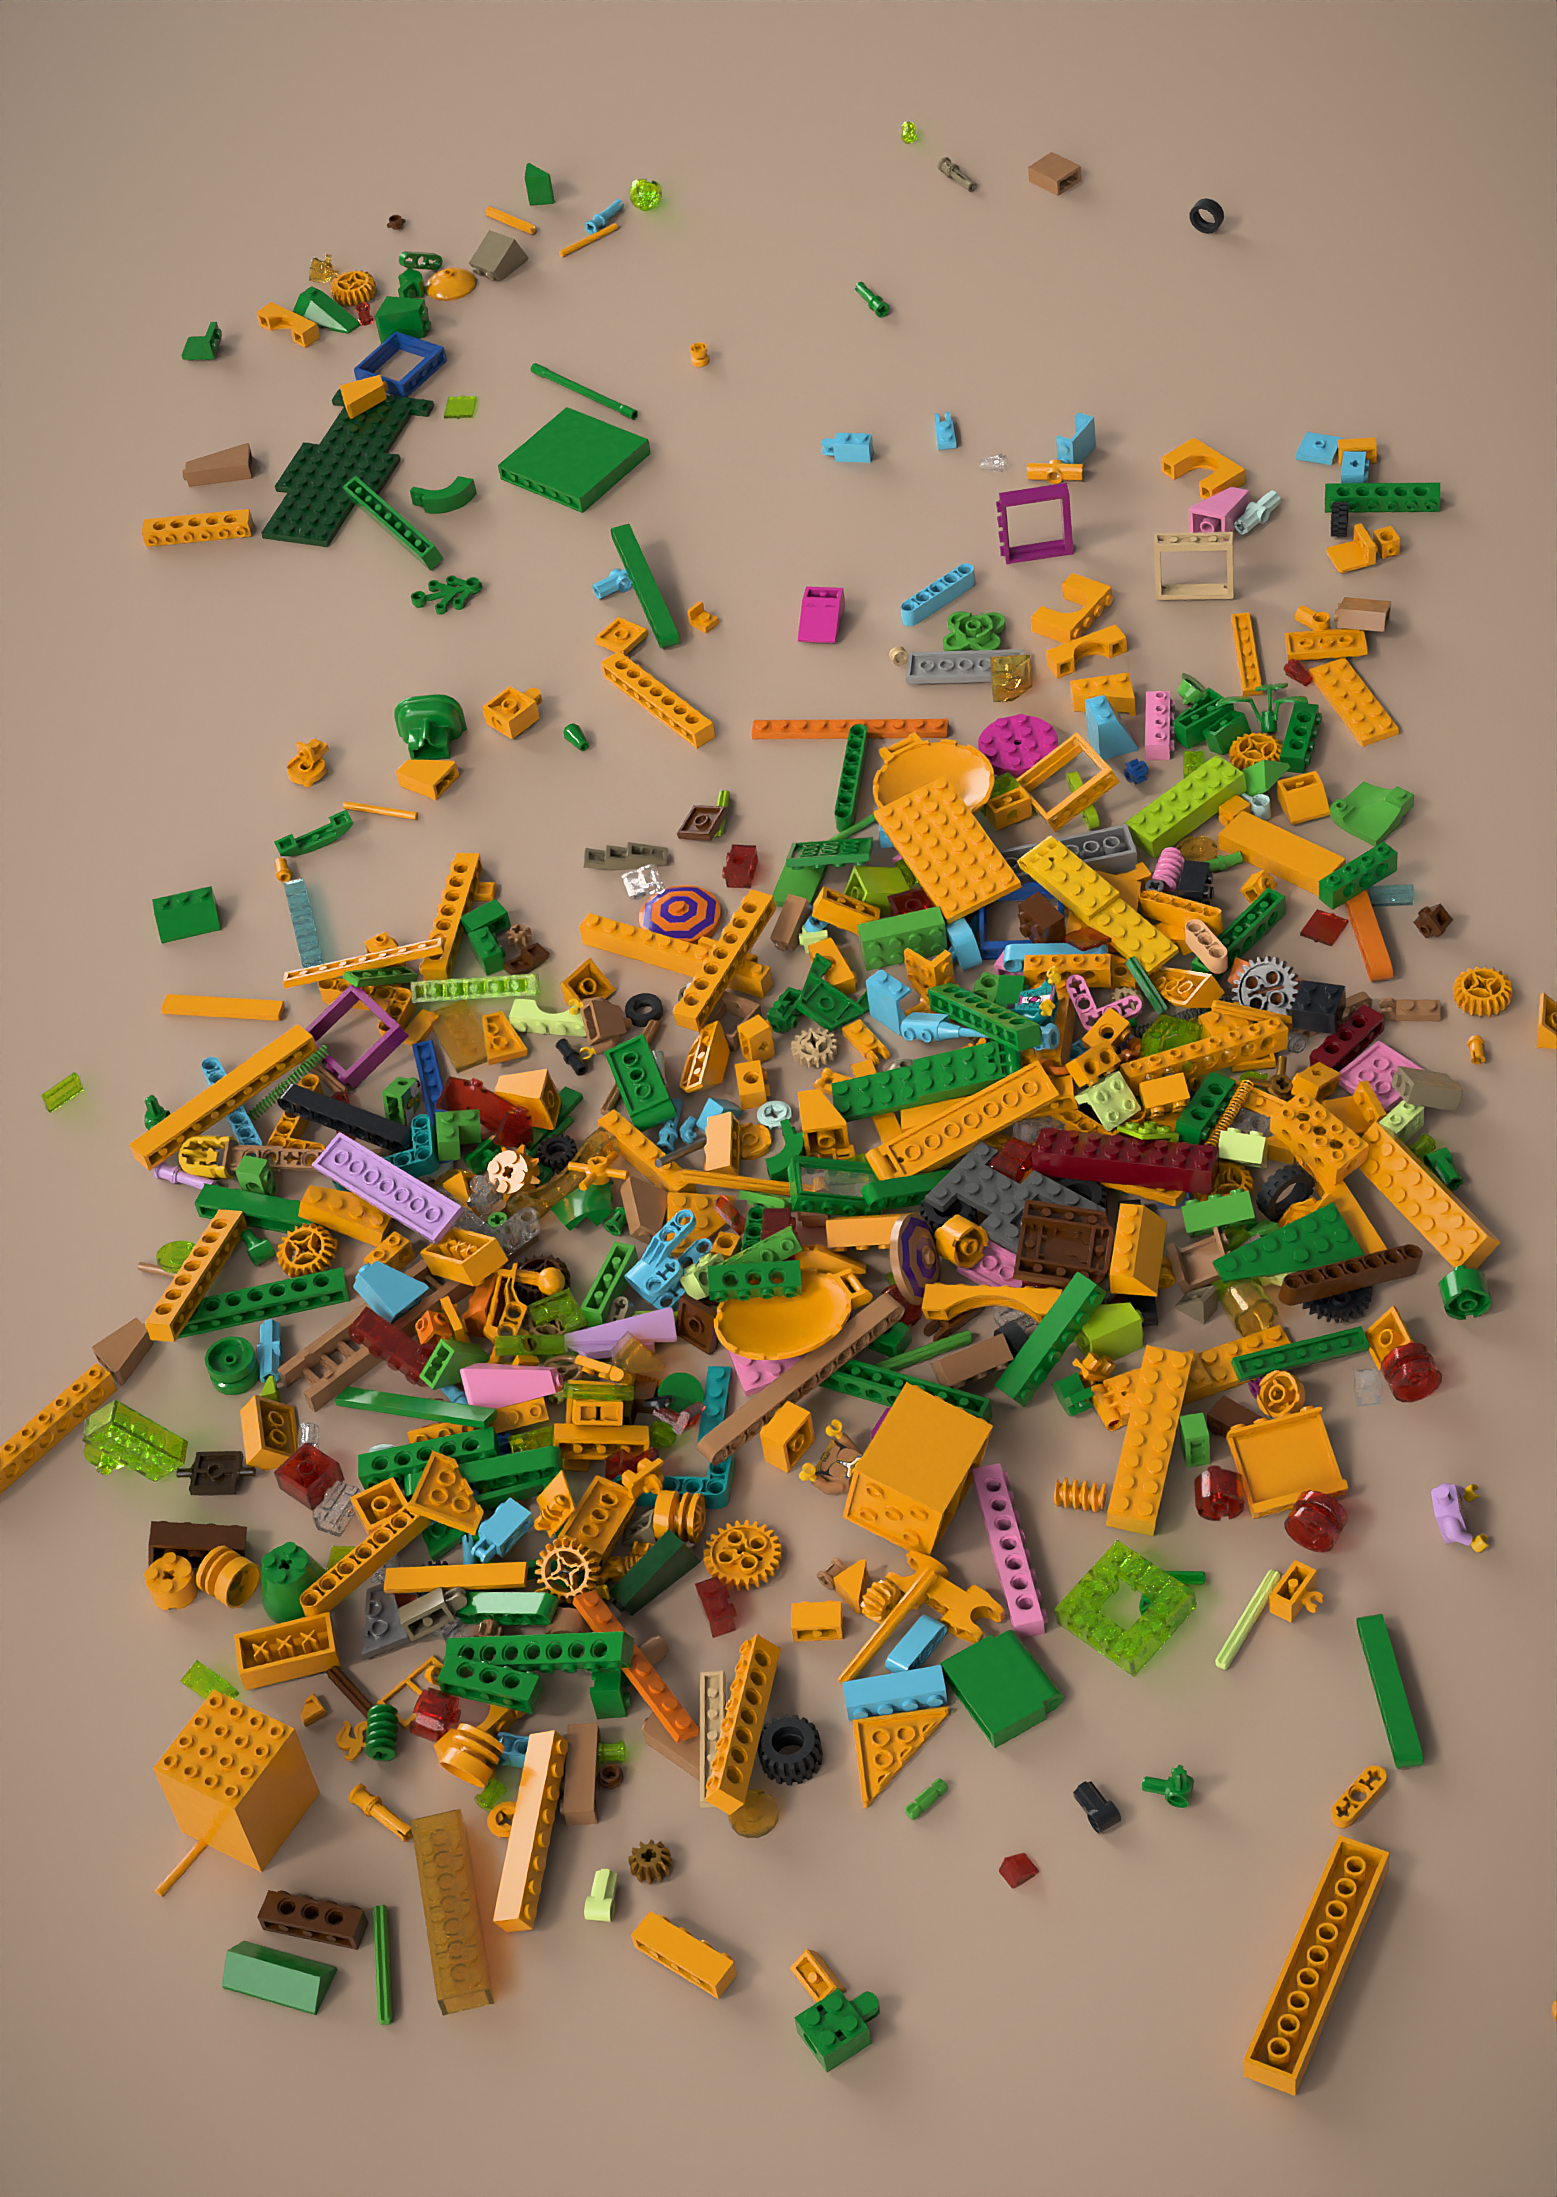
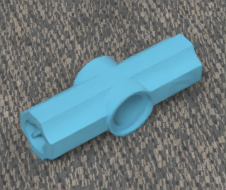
M616 568L610 572L609 577L592 585V589L596 597L601 599L618 590L626 592L631 588L632 583L625 569Z
M273 1319L265 1320L260 1325V1343L257 1344L260 1380L266 1383L271 1375H273L276 1382L280 1380L277 1369L281 1366V1361L284 1358L281 1326L279 1322Z

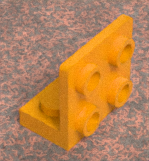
M1368 1080L1360 1081L1352 1096L1325 1100L1321 1104L1357 1135L1365 1134L1375 1121L1379 1123L1387 1115Z

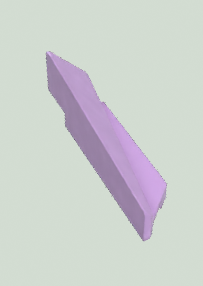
M672 1307L564 1335L565 1352L576 1351L579 1355L590 1359L655 1352L654 1342L677 1341Z

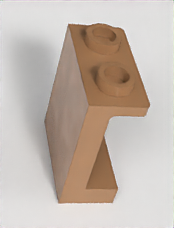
M1217 1226L1213 1228V1236L1182 1249H1179L1175 1243L1166 1246L1176 1283L1184 1294L1187 1291L1198 1289L1221 1279L1212 1262L1232 1251L1228 1250L1227 1247L1230 1245V1241L1226 1232L1222 1233Z

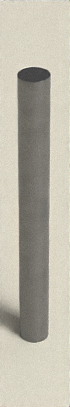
M707 1137L656 1159V1167L660 1168L704 1148L707 1144Z

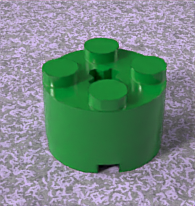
M1459 1265L1438 1283L1445 1311L1451 1318L1466 1320V1316L1473 1315L1475 1318L1484 1314L1491 1306V1296L1486 1277L1479 1270Z

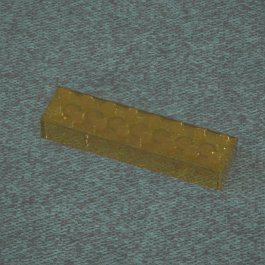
M461 1809L410 1820L436 1997L442 2015L494 2004L467 1829Z

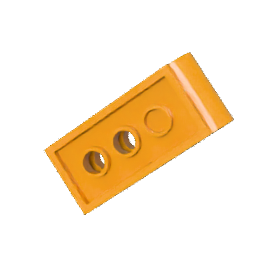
M596 1475L578 1503L576 1510L560 1532L558 1539L562 1542L564 1537H568L571 1543L573 1538H578V1546L585 1541L587 1543L586 1551L590 1548L594 1549L590 1556L592 1558L595 1556L599 1557V1560L593 1563L594 1566H601L602 1569L635 1514L637 1507L635 1504L639 1497L632 1500L628 1497L627 1487ZM565 1551L566 1555L569 1554L571 1560L581 1561L576 1554ZM557 1554L553 1558L555 1561L558 1559ZM582 1568L579 1571L585 1573V1568Z

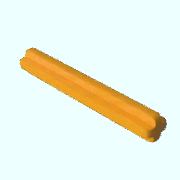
M491 206L485 209L486 216L530 235L537 231L535 225Z
M1214 1000L1211 1006L1212 1012L1255 1022H1261L1278 1016L1288 1029H1293L1292 1016L1221 1000Z

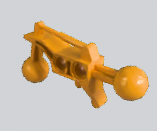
M514 1263L511 1270L499 1269L497 1271L498 1277L494 1295L491 1299L486 1326L483 1330V1334L495 1346L489 1361L486 1363L502 1364L507 1350L518 1355L533 1356L527 1341L529 1333L520 1328L528 1306L518 1300L514 1290V1282L538 1286L539 1290L547 1296L556 1295L565 1286V1278L560 1270L551 1267L538 1273L517 1269V1263ZM502 1277L508 1278L503 1291L505 1309L498 1327H495L493 1322ZM514 1310L517 1311L520 1316L518 1318H512L509 1316L508 1312ZM502 1331H508L511 1333L512 1337L509 1339H505L500 1335V1333Z

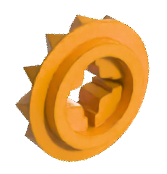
M502 1802L496 1805L488 1815L487 1823L491 1834H495L499 1839L501 1837L509 1839L512 1826L507 1823L504 1824L503 1816L509 1820L512 1819L513 1822L516 1802Z

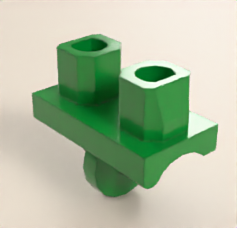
M492 1135L487 1140L483 1139L481 1143H478V1147L473 1153H467L463 1157L466 1166L471 1169L476 1177H479L487 1169L489 1162L502 1152L497 1137Z

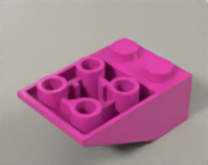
M806 586L802 599L798 631L799 642H836L846 606L843 588Z

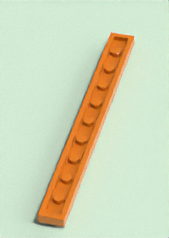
M948 719L754 720L751 734L752 739H848L850 727L855 724H863L867 727L868 738H908V735L913 732L920 738H947L949 721Z

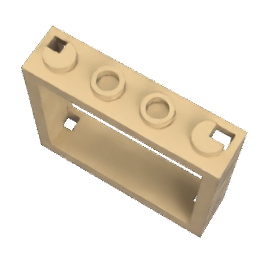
M1233 532L1154 534L1156 600L1234 599ZM1227 551V583L1162 584L1161 552Z

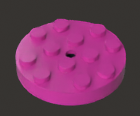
M1024 714L998 718L983 730L978 739V750L990 761L994 774L1005 778L1017 779L1058 747L1057 733L1049 723L1040 718Z

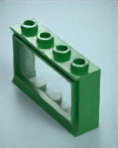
M798 1155L792 1156L787 1169L792 1211L847 1217L881 1215L882 1211L873 1212L869 1209L861 1194V1189L865 1184L879 1181L869 1163Z

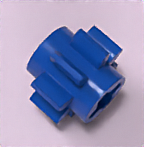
M1136 758L1125 764L1127 768L1124 769V776L1128 782H1134L1137 785L1147 780L1145 775L1149 774V769L1144 761L1139 762Z

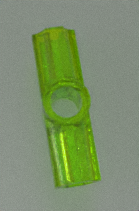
M564 1334L495 1336V1356L565 1354ZM526 1339L534 1340L536 1343L535 1350L526 1351L523 1347V1342Z

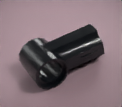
M1085 1781L1078 1785L1077 1789L1073 1792V1796L1086 1812L1091 1826L1098 1834L1121 1821V1815L1112 1801H1106L1092 1781Z

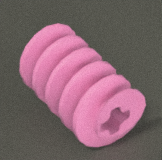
M1169 847L1162 850L1152 879L1161 880L1164 883L1162 892H1173L1177 888L1185 861L1177 848Z

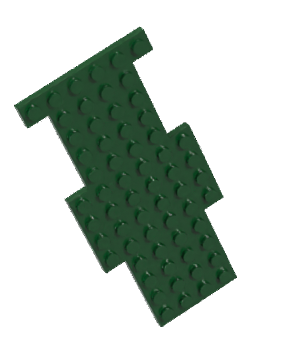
M338 389L332 398V404L334 406H343V409L320 444L302 443L275 484L276 492L287 494L261 532L262 538L328 547L355 505L342 487L356 475L379 495L400 462L399 454L388 453L410 417L412 415L428 417L434 408V402L425 399L386 395L387 399L355 418L349 419L341 390Z

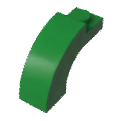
M789 1119L780 1121L785 1146L780 1153L766 1158L765 1161L770 1180L789 1182L787 1169L792 1156H806L803 1133H797L796 1127H791Z

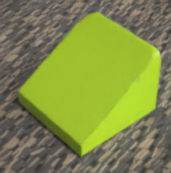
M271 1375L268 1377L260 1396L281 1403L276 1380Z

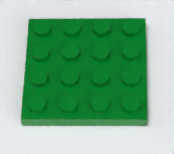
M873 837L792 843L786 858L787 867H792V870L804 869V866L823 868L827 864H833V867L845 866V863L865 865L871 857L874 846Z

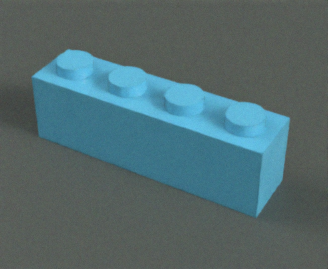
M941 1665L842 1682L849 1721L948 1704Z

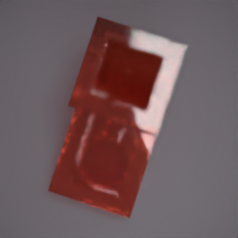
M651 1447L641 1454L633 1456L624 1449H620L605 1458V1478L613 1482L617 1476L622 1475L627 1470L637 1474L639 1462L644 1458L652 1462L659 1458V1451Z

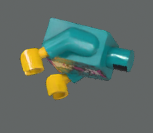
M1055 966L1051 967L1047 972V977L1050 979H1046L1036 989L1020 992L1018 1003L1007 1004L1006 1009L1038 1023L1041 1027L1048 1023L1055 1024L1059 999L1054 983L1057 984L1061 981V971Z

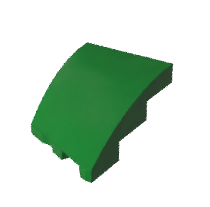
M610 1179L608 1183L603 1185L591 1184L585 1191L578 1188L562 1198L550 1209L569 1231L586 1216L598 1226L613 1212L611 1185L614 1182Z

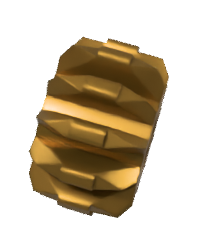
M650 1839L646 1845L640 1841V1848L632 1847V1856H629L628 1859L631 1874L636 1876L640 1883L646 1880L651 1885L654 1879L661 1883V1876H669V1868L673 1865L672 1858H670L671 1852L668 1847H664L661 1841L655 1844Z

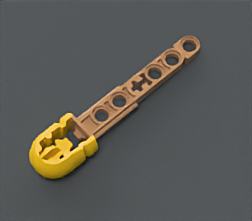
M199 1135L187 1139L182 1144L179 1151V1163L188 1174L211 1179H233L236 1174L235 1171L244 1155L249 1156L252 1153H256L257 1158L268 1159L271 1154H276V1161L269 1164L272 1172H281V1170L317 1171L312 1165L307 1164V1160L311 1155H316L317 1159L324 1150L287 1149L284 1146L239 1145L237 1139L232 1136ZM216 1149L225 1150L222 1166L212 1165L213 1163H218L219 1153L215 1152ZM294 1156L297 1159H301V1162H299L298 1160H292L291 1163H289L288 1159H292V1157Z

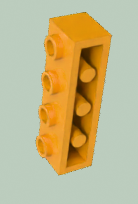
M554 1423L553 1446L562 1449V1459L641 1461L644 1458L648 1459L649 1430L648 1426L639 1425L606 1426Z
M649 1911L631 1934L636 1949L717 1999L720 1998L737 1976L732 1957L724 1952L720 1954L715 1951L707 1941H699L692 1937V1934L687 1929L674 1926L662 1914L658 1916Z

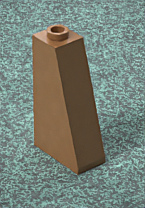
M249 443L186 462L185 470H183L184 480H187L189 487L252 479L253 456Z
M652 1711L649 1718H646L642 1724V1732L646 1744L700 1781V1730L698 1736L676 1743Z

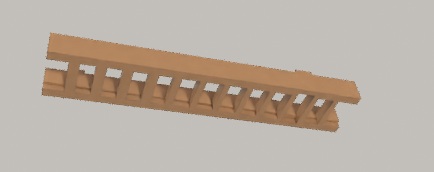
M502 1199L468 1225L464 1224L460 1229L486 1236L489 1235L492 1228L488 1225V1217L495 1212H502L506 1214L507 1219H510L509 1204ZM528 1220L499 1242L508 1259L507 1264L539 1241L536 1226ZM422 1259L404 1272V1274L425 1283L434 1291L433 1294L426 1299L423 1298L416 1307L404 1314L389 1327L383 1323L365 1302L280 1366L277 1370L281 1382L288 1388L301 1377L305 1379L311 1387L303 1393L309 1407L316 1412L340 1394L347 1386L349 1387L418 1334L415 1324L427 1310L443 1314L440 1299L449 1296L451 1303L457 1304L474 1291L476 1286H470L453 1280L448 1281L442 1286L432 1278L435 1275L430 1272L424 1259ZM371 1324L382 1332L374 1339L363 1331ZM353 1337L364 1345L357 1352L346 1344ZM336 1350L346 1358L340 1365H337L329 1358ZM318 1364L327 1370L321 1379L311 1371Z

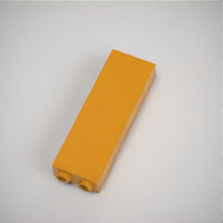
M1243 810L1218 834V848L1228 854L1240 851L1243 861L1262 870L1265 869L1268 873L1319 896V880L1346 865V858Z

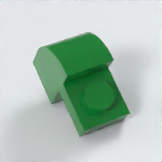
M408 268L398 276L400 283L398 288L399 297L415 298L418 296L422 298L424 296L425 286L422 274L419 271Z
M1074 1373L1051 1384L1061 1406L1069 1416H1074L1093 1407L1089 1398L1094 1396L1090 1387L1084 1389L1078 1373Z

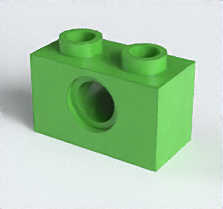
M244 1155L235 1171L242 1191L275 1196L277 1184L275 1183L268 1160Z

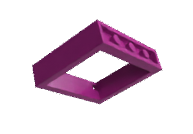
M1067 483L999 493V501H996L997 513L1000 512V516H997L998 527H1001L1002 531H998L1000 543L1003 542V546H1000V554L1005 557L1006 564L1073 554L1070 494ZM1060 499L1063 539L1015 547L1009 546L1006 507Z
M351 984L305 1030L313 1036L319 1051V1048L322 1047L317 1041L359 1000L389 1028L347 1071L330 1055L328 1056L324 1052L323 1054L326 1058L320 1055L323 1059L321 1062H328L325 1066L333 1074L338 1072L337 1078L344 1085L348 1082L355 1089L409 1035L360 987L356 988Z

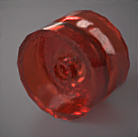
M1421 1343L1401 1345L1386 1355L1381 1363V1372L1389 1384L1393 1396L1396 1400L1403 1403L1415 1402L1426 1398L1438 1389L1442 1382V1374L1434 1362L1430 1350Z
M1308 1490L1298 1496L1294 1508L1284 1522V1528L1287 1534L1300 1546L1314 1552L1324 1553L1334 1547L1339 1534L1348 1521V1514L1344 1507L1334 1498L1319 1491Z

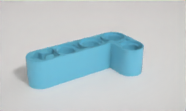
M964 917L949 925L944 920L946 936L955 950L962 971L982 964V958L974 934Z

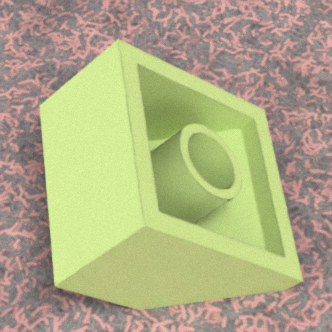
M1228 1128L1227 1131L1221 1130L1218 1145L1219 1159L1222 1162L1228 1160L1231 1164L1237 1162L1238 1165L1267 1169L1269 1140L1263 1137V1133L1250 1131L1248 1135L1242 1134L1241 1130L1236 1128Z

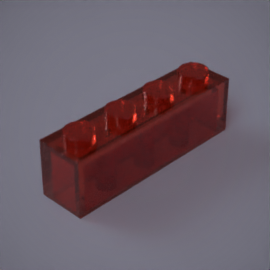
M366 1306L349 1327L351 1340L358 1345L363 1344L374 1357H380L385 1360L389 1368L394 1371H400L411 1384H418L422 1387L425 1382L419 1376L432 1353Z

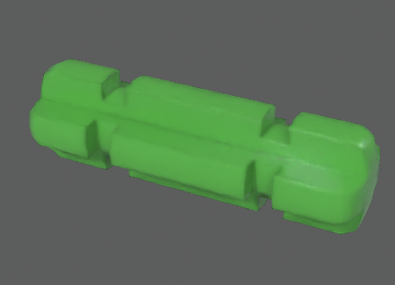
M941 1778L936 1779L932 1783V1787L926 1788L914 1799V1803L911 1802L905 1807L906 1815L912 1820L916 1819L921 1815L920 1811L924 1812L938 1799V1795L942 1796L948 1790V1785Z

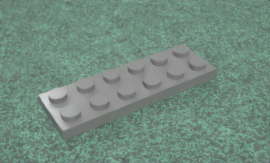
M1025 649L909 652L906 682L907 684L1024 681Z

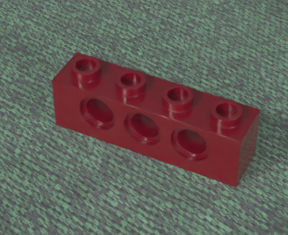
M1364 1004L1359 1009L1354 1010L1350 1017L1338 1026L1336 1035L1327 1036L1324 1042L1311 1052L1309 1056L1310 1067L1320 1062L1340 1072L1384 1031L1385 1015Z

